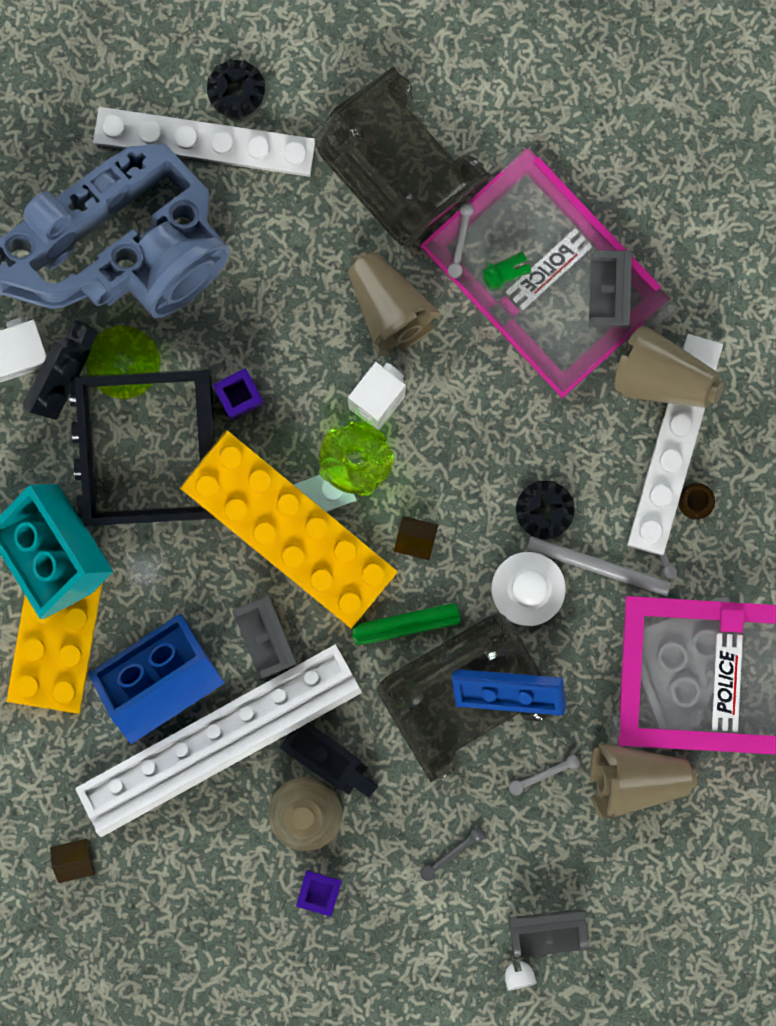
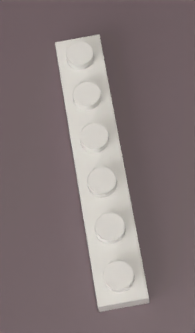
M99 107L93 143L94 145L119 149L163 143L180 158L311 177L316 139Z
M687 334L683 349L716 371L723 344ZM667 403L627 546L660 556L664 555L705 408Z

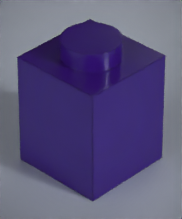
M246 368L213 384L232 422L265 405Z

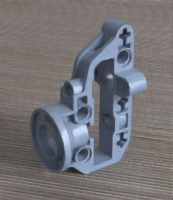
M163 143L131 146L109 158L56 198L50 191H44L27 204L24 210V221L0 238V296L5 295L49 309H57L86 297L96 306H101L105 303L110 306L130 291L153 318H163L190 303L208 287L227 263L230 249L207 223L209 191L173 151ZM164 177H168L182 192L152 215L151 226L146 232L139 236V233L132 229L97 255V260L78 275L73 273L64 281L53 284L46 282L38 275L37 271L44 266L51 270L62 264L72 251L75 252L76 242ZM178 218H187L191 221V223L187 225L178 224L175 220ZM17 250H25L29 253L27 256L20 258L12 255ZM130 260L135 265L124 268L118 265V262Z

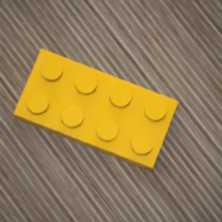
M103 583L91 595L45 619L38 617L29 600L24 596L6 702L81 714Z

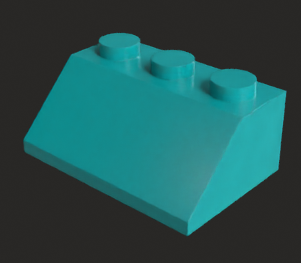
M30 484L0 515V555L40 619H45L91 595L114 572L59 484Z

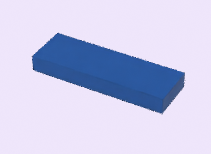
M455 669L452 675L456 707L564 716L567 708L563 678L461 669Z

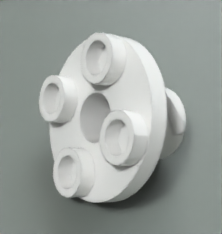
M535 552L518 553L506 559L496 570L491 586L492 598L497 610L507 620L522 626L539 625L551 619L561 608L566 591L565 580L559 567L548 557Z

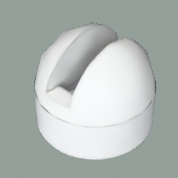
M520 961L522 971L515 972L513 963L507 967L505 982L508 991L537 984L534 971L529 964Z

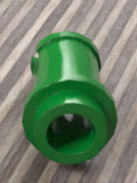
M522 251L494 265L491 262L486 264L487 268L482 269L481 272L489 290L496 288L499 291L502 289L503 284L531 273L529 264H524L514 269L515 265L527 261Z

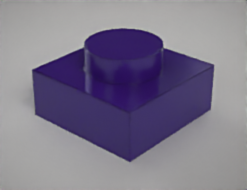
M306 870L296 907L332 917L342 880Z

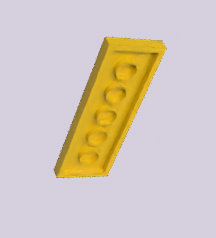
M228 430L225 431L179 487L351 629L398 573L396 569Z

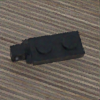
M74 319L66 337H63L60 342L54 341L23 403V408L36 415L54 420L58 419L70 395V384H75L74 378L80 375L89 357L97 335L96 330L87 323Z
M310 723L292 731L280 746V749L333 787L339 791H344L348 795L353 788H356L370 798L378 785L363 775L368 767L361 763L362 760Z

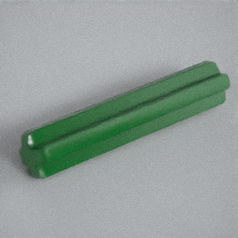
M451 603L358 623L351 630L355 645L360 646L457 625L460 623L461 618L457 604Z

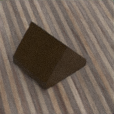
M403 516L394 552L430 560L438 525Z
M87 838L50 847L51 865L58 883L95 875Z

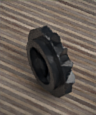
M229 59L227 62L216 65L214 71L208 77L207 95L211 105L219 113L232 118L244 117L253 113L262 103L265 95V83L257 67H254L246 60ZM225 77H228L230 80L232 79L236 83L247 77L242 85L246 99L237 93L227 95L226 92L230 88Z
M555 481L534 482L527 486L518 497L516 503L517 520L523 530L535 538L552 539L558 537L569 528L574 519V501L568 490ZM541 494L544 495V499L547 500L548 504H555V506L561 504V508L551 512V525L547 524V520L544 519L542 514L537 515L535 513L530 515V511L540 507Z

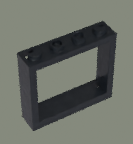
M211 368L84 375L74 378L75 384H70L69 401L70 406L77 409V421L71 423L73 444L79 443L80 458L74 459V476L76 481L81 480L82 495H77L76 507H78V516L84 517V526L217 519L201 505L98 511L90 387L195 381L199 458L201 462L216 443Z

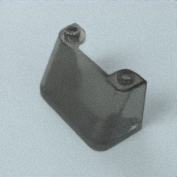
M393 66L334 108L316 134L314 142L321 158L398 244L410 247L477 191L488 180L490 174L484 169L483 164L477 158L462 155L455 161L408 109L413 99L412 86Z
M502 614L491 615L388 675L377 687L379 696L430 782L438 778L447 777L455 770L459 760L456 753L458 749L512 717L520 714L524 720L536 722L545 719L549 715L456 707L452 675L457 669L542 676L521 637Z

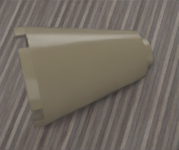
M365 251L353 258L348 274L373 346L380 356L392 355L388 349L396 346L401 351H404L422 340L435 328L431 321L434 318L440 321L441 314L438 309L379 253Z
M642 325L636 329L627 343L634 347L629 356H621L617 368L615 390L620 392L618 395L631 399L707 408L711 403L716 404L719 401L724 388V383L720 381V373L652 328Z
M607 743L598 744L599 747L594 748L592 752L590 783L596 781L598 796H592L595 811L600 818H614L689 796L691 789L695 788L697 784L696 769L694 766H690L689 761L684 758Z
M298 777L289 780L275 792L270 802L269 822L273 833L284 845L295 850L313 851L322 848L336 836L342 823L343 810L337 793L326 782L318 778Z

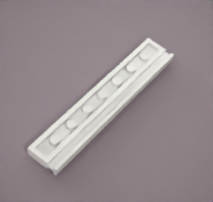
M335 644L75 789L95 827L96 833L103 837L356 697L362 691Z

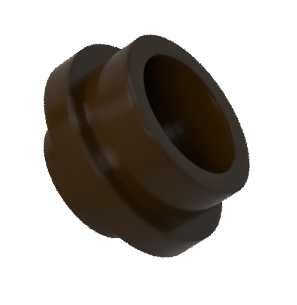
M692 483L682 489L678 506L682 514L687 518L700 520L710 515L713 511L715 496L712 490L705 484Z

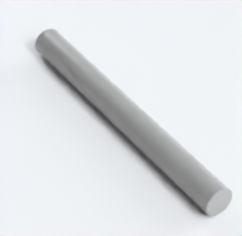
M532 536L526 549L667 596L671 586V582Z

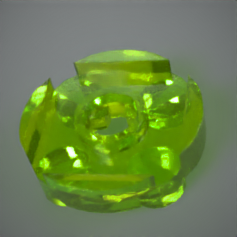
M126 325L110 327L101 332L96 337L86 361L88 375L123 373L120 368H114L113 362L119 360V354L125 353L127 358L134 359V364L129 366V371L126 373L155 372L161 369V358L154 341L143 331ZM156 383L100 386L97 388L106 396L118 400H131L144 395Z
M349 422L348 426L331 429L324 437L319 451L318 459L321 477L343 492L369 496L375 489L385 483L393 466L394 455L386 443L387 438L380 430L363 422ZM355 451L362 454L361 460L364 463L354 464L350 462L346 454L353 455Z

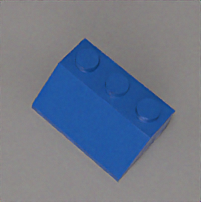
M181 613L88 673L110 718L130 744L147 735L225 683Z

